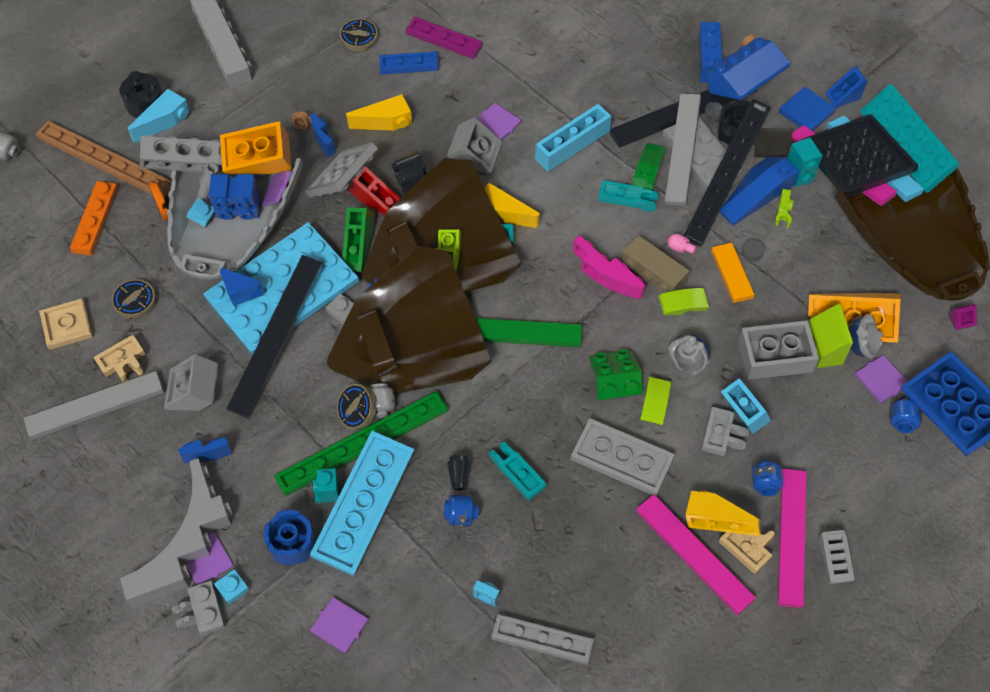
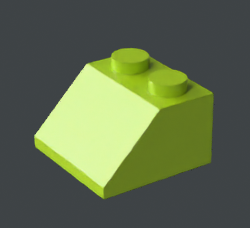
M838 304L816 315L808 322L819 358L816 365L817 368L843 365L853 344L841 304Z

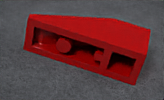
M365 165L361 168V172L351 179L346 188L360 202L384 216L400 199Z

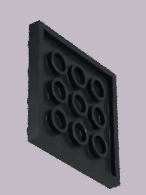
M872 114L809 136L822 154L819 165L820 170L838 191L842 190L846 198L917 172L919 165Z

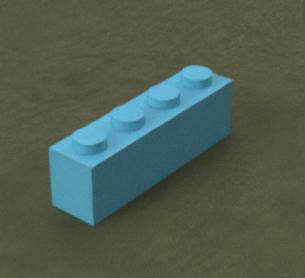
M599 104L595 105L538 142L535 147V160L547 172L551 171L610 132L611 115Z

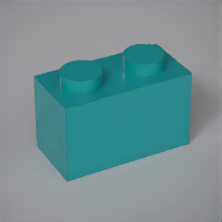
M810 137L791 144L787 159L799 170L795 187L809 185L814 181L822 159V154Z

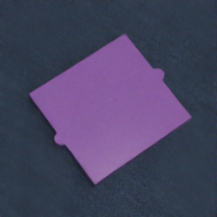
M496 103L486 111H482V115L477 118L479 122L501 141L507 135L512 134L513 130L521 124L519 118Z
M287 170L273 175L260 203L262 207L279 202L291 176V171Z
M884 355L872 363L868 362L864 368L855 373L859 381L880 404L892 396L896 397L898 392L901 391V386L908 382Z
M215 532L209 534L212 546L208 547L210 555L186 563L197 585L205 583L212 578L216 579L219 574L233 567Z
M333 597L324 611L319 612V618L310 629V632L346 654L354 641L360 638L359 634L369 619Z

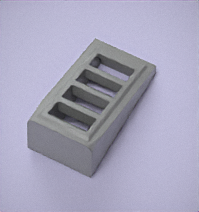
M845 530L821 533L818 541L830 585L854 582ZM840 550L838 554L830 553V551ZM843 560L841 564H832V561ZM845 569L846 573L834 575L836 570Z

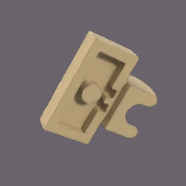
M134 335L93 357L105 377L116 372L121 381L126 382L128 381L127 374L134 371L139 376H142L144 373L137 359L146 354Z
M769 531L765 535L754 536L726 532L719 539V543L751 572L756 574L773 556L765 548L771 543L775 533Z

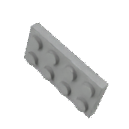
M699 117L691 172L706 191L726 150ZM676 124L663 131V136L672 147ZM740 169V171H739V173H738V175H737L736 178H738V177L741 176V174H742V170H741V169Z
M589 418L571 454L570 460L657 496L675 454Z

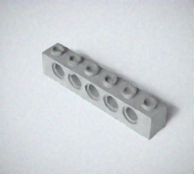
M155 135L141 136L139 169L204 173L205 165L207 163L208 165L209 163H214L218 166L217 174H226L222 171L220 140L179 139L173 136L164 138ZM159 150H163V151H165L166 153H163V154H162V153H159L158 151H159ZM180 152H186L187 155H182ZM202 153H206V154H208L209 156L205 157V156H202L201 154H202ZM254 174V176L267 177L268 174Z

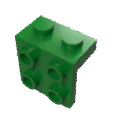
M619 349L616 352H598L595 355L589 356V363L595 375L598 401L642 394V371L631 350Z

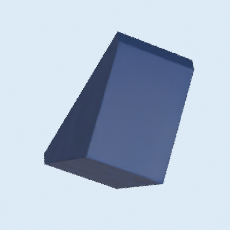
M854 66L829 88L825 94L836 108L861 99L867 79L859 68Z
M221 267L220 274L233 306L263 296L265 291L261 281Z

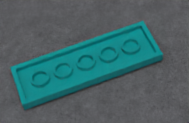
M891 83L860 110L863 116L872 114L919 165L917 172L911 173V175L926 193L930 192L961 165Z

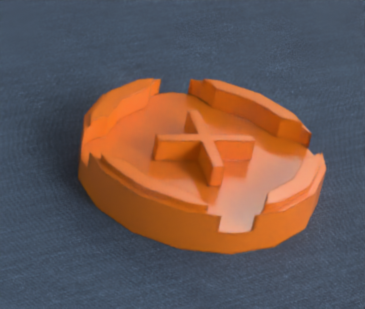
M155 180L148 182L163 221H168L167 206L158 183Z

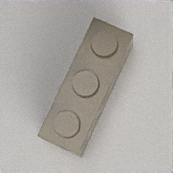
M639 235L622 252L621 263H625L630 271L639 275L644 282L653 285L661 294L680 290L688 281L690 271Z

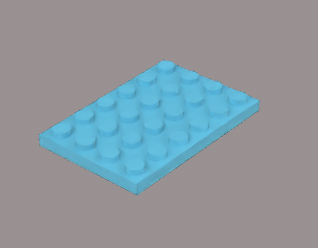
M309 222L235 271L236 273L261 281L265 291L263 296L233 306L223 280L203 293L205 299L252 355L302 254L322 262V267L293 328L330 303L339 294L344 293L359 282L356 274Z

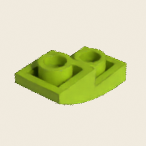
M439 230L438 249L448 250L455 270H457L461 230Z
M704 288L675 290L658 296L663 315H683L686 311H706L709 308Z
M653 377L648 378L640 416L641 421L663 425L671 382Z

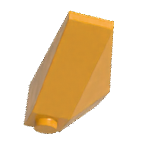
M809 294V317L813 318L825 310L841 304L847 326L850 325L855 317L870 314L873 316L878 330L883 333L880 340L882 342L898 343L901 294Z

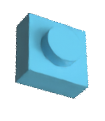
M197 198L186 217L206 227L215 213L214 207Z
M235 569L214 583L228 605L249 591L247 585Z
M477 580L473 587V597L495 607L499 601V590L490 582L484 581L483 583Z

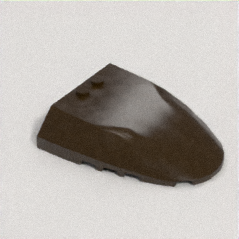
M958 168L930 192L926 193L923 190L921 195L907 202L897 193L895 197L882 206L863 193L846 198L841 190L835 196L850 222L870 247L908 283L925 294L940 300L956 301L974 295L985 284L987 272L990 269L986 241L982 239L980 231L982 225L977 222L975 216L976 207L974 204L971 205L968 197V187Z

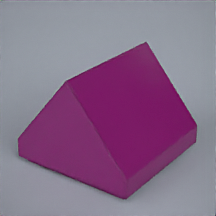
M976 304L954 308L948 314L956 330L977 325Z

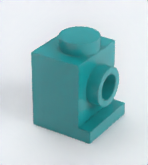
M336 468L316 470L317 477L313 479L315 502H336L339 497V480Z

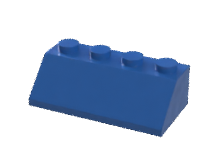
M762 37L754 38L752 42L741 47L734 54L727 56L725 60L715 64L714 67L707 71L709 92L742 100L790 67L791 63L773 41L764 40Z

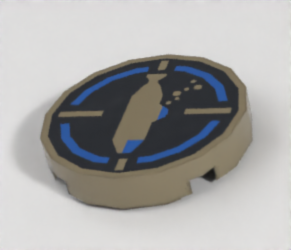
M363 18L347 21L340 29V41L345 45V48L351 51L368 50V47L371 45L373 47L378 40V31L375 24Z
M139 279L128 280L118 285L113 291L111 298L112 306L116 313L125 319L135 317L139 319L149 314L155 307L156 294L148 282Z
M351 384L341 392L337 402V415L340 422L346 428L363 429L372 422L376 413V408H374L376 397L369 387L361 384Z

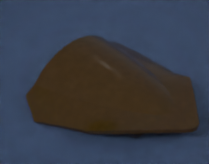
M444 157L387 211L363 268L362 276L367 283L373 284L374 279L378 280L418 246L438 248L439 230H461L460 254L456 272L464 292L503 283L522 265L471 160Z
M418 246L356 299L327 359L328 367L334 372L367 386L387 384L389 388L394 390V395L471 380L492 362L448 250Z

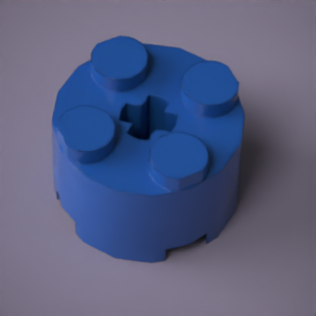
M280 511L276 513V516L269 523L265 524L263 532L264 541L270 555L277 563L292 566L306 562L310 558V553L316 542L310 521L301 515L299 511Z

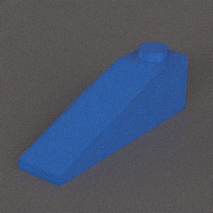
M785 157L765 158L750 169L722 206L719 213L734 226L780 196L783 189L789 190L794 187L799 170Z

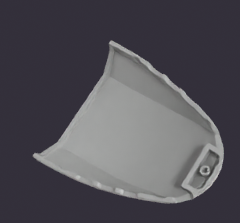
M180 152L182 155H187L186 152ZM202 153V154H201L202 156H205V157L209 156V155L206 154V153ZM297 158L296 162L291 164L292 170L289 171L292 173L279 202L265 207L260 205L259 218L244 220L240 216H234V218L229 220L217 218L214 213L206 227L186 217L197 198L214 207L211 204L210 198L208 199L207 197L205 200L198 196V190L200 189L199 180L203 173L172 171L171 191L168 194L170 200L169 209H167V237L170 255L177 267L191 277L207 280L221 278V267L233 272L238 270L258 249L280 218L297 183L303 166L302 160ZM268 174L267 177L254 176L256 188H258L261 196L260 203L265 190L275 174Z

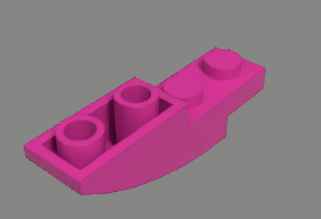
M580 235L574 239L573 252L582 260L581 270L586 275L619 294L638 299L644 297L646 286L644 281L639 276H635L625 263H621L617 258L609 262L604 254H600L590 241L585 240Z

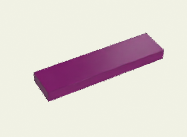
M414 17L406 28L407 35L471 59H475L483 47L482 41Z

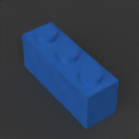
M720 22L700 23L698 34L700 82H708L707 71L722 61Z

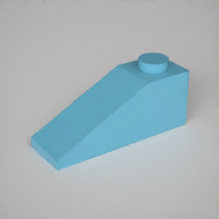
M167 89L128 127L132 141H140L141 136L154 135L176 126L190 113L186 99Z

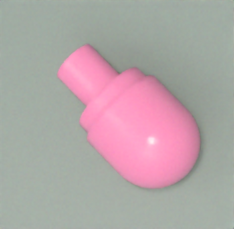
M672 234L667 241L669 248L679 253L687 251L694 254L697 246L690 244V240L680 234Z

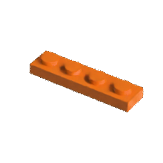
M96 181L71 243L70 250L72 253L93 255L118 191L116 183Z

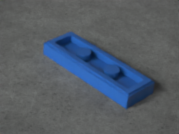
M437 51L379 55L380 75L439 71Z

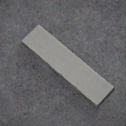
M501 614L497 615L491 639L586 665H588L594 642L593 638Z

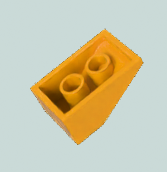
M280 121L220 135L223 173L275 174L292 170L289 135Z

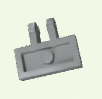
M712 407L702 451L724 456L727 445L733 449L743 450L746 448V442L729 435L731 433L737 437H747L749 430L732 424L735 412Z
M212 581L188 588L190 601H185L172 607L174 615L191 610L194 612V615H188L176 621L178 629L197 624L199 634L204 636L225 628Z

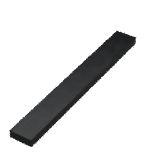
M708 89L699 93L701 94L699 115L705 113L706 106L710 102H719L723 106L738 99L711 94ZM679 102L610 129L609 134L620 148L676 124Z
M752 99L683 235L690 242L702 247L771 109L770 106Z
M302 254L227 406V411L249 419L321 270L322 262Z

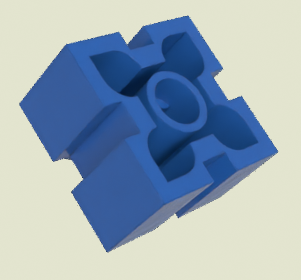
M211 174L209 198L211 204L214 205L217 218L229 220L234 218V216H240L244 220L259 218L261 196L258 188H256L254 174H237L236 177H229L228 174Z

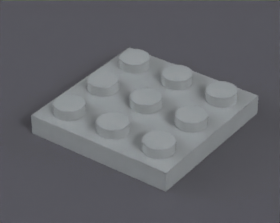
M372 142L341 150L304 192L309 197H320L324 194L330 195L334 192L340 193L344 191L349 185V180L355 178L361 172L360 168L373 159V154L378 148Z

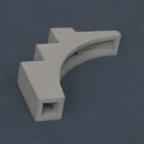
M199 458L189 461L192 473V496L181 528L169 545L158 556L140 569L120 578L125 599L131 608L188 588L186 579L190 578L186 563L210 555L208 547L212 546L208 533L231 525L229 516L233 514L229 502L224 503L221 495H216L213 485H208L207 479L211 477L207 466H202Z

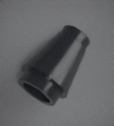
M452 455L447 462L450 482L454 491L466 489L470 462L465 455Z

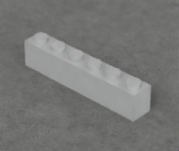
M190 0L192 10L229 88L252 81L250 72H253L249 60L245 61V52L242 47H238L240 43L237 35H232L233 28L230 21L226 22L225 19L227 17L224 9L219 8L221 6L219 0Z

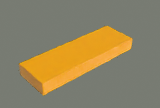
M728 243L712 247L711 253L732 302L737 303L753 299L755 294L733 244Z

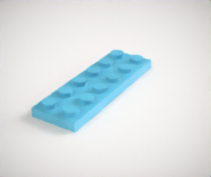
M371 431L310 553V557L349 575H355L414 453L413 448Z

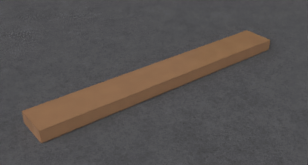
M49 120L36 133L38 139L151 195L148 182L155 180L165 202L169 201L168 194L171 191V180L149 169H139V164Z

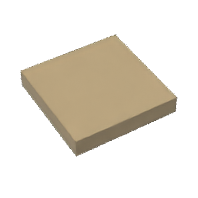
M83 298L39 310L49 350L93 337Z

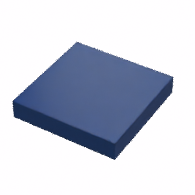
M803 87L780 107L779 113L798 127L804 125L811 131H814L835 113L836 107L807 87Z

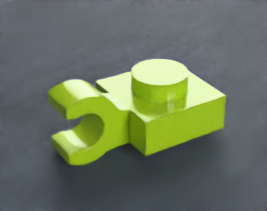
M782 190L774 222L775 226H778L780 220H784L787 223L786 228H789L791 225L792 217L787 212H791L793 206V199H790L791 190Z

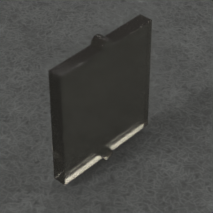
M761 128L754 141V158L788 157L791 144L794 143V140H792L793 128Z

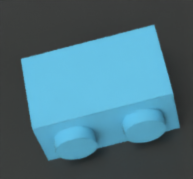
M740 378L721 391L726 402L752 434L771 421L766 410Z

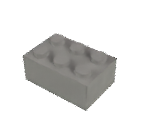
M808 320L741 329L738 344L747 380L814 372L819 358Z

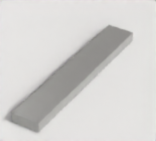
M680 94L665 196L666 205L686 206L701 94Z
M154 371L24 417L28 436L30 440L154 397L164 393L158 374Z

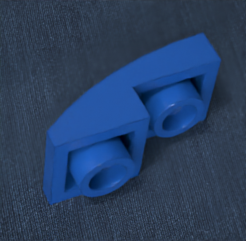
M312 113L310 118L314 137L323 152L330 157L335 154L334 139L327 132L328 125L325 120L318 118Z
M225 436L220 439H214L205 446L202 445L199 439L195 442H188L178 449L184 463H189V461L199 458L200 463L209 462L232 454Z

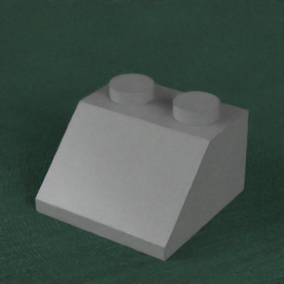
M474 117L458 125L447 156L449 158L471 160L476 171L489 174L494 167L502 141Z
M194 354L171 368L164 409L200 411L213 404L215 399V382L218 378V363Z

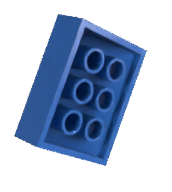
M952 351L901 386L900 389L966 457L990 443V389Z

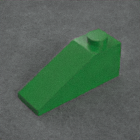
M650 143L646 144L639 159L632 185L651 191L654 190L667 147Z
M346 208L342 260L353 272H363L373 235L375 212L367 208Z

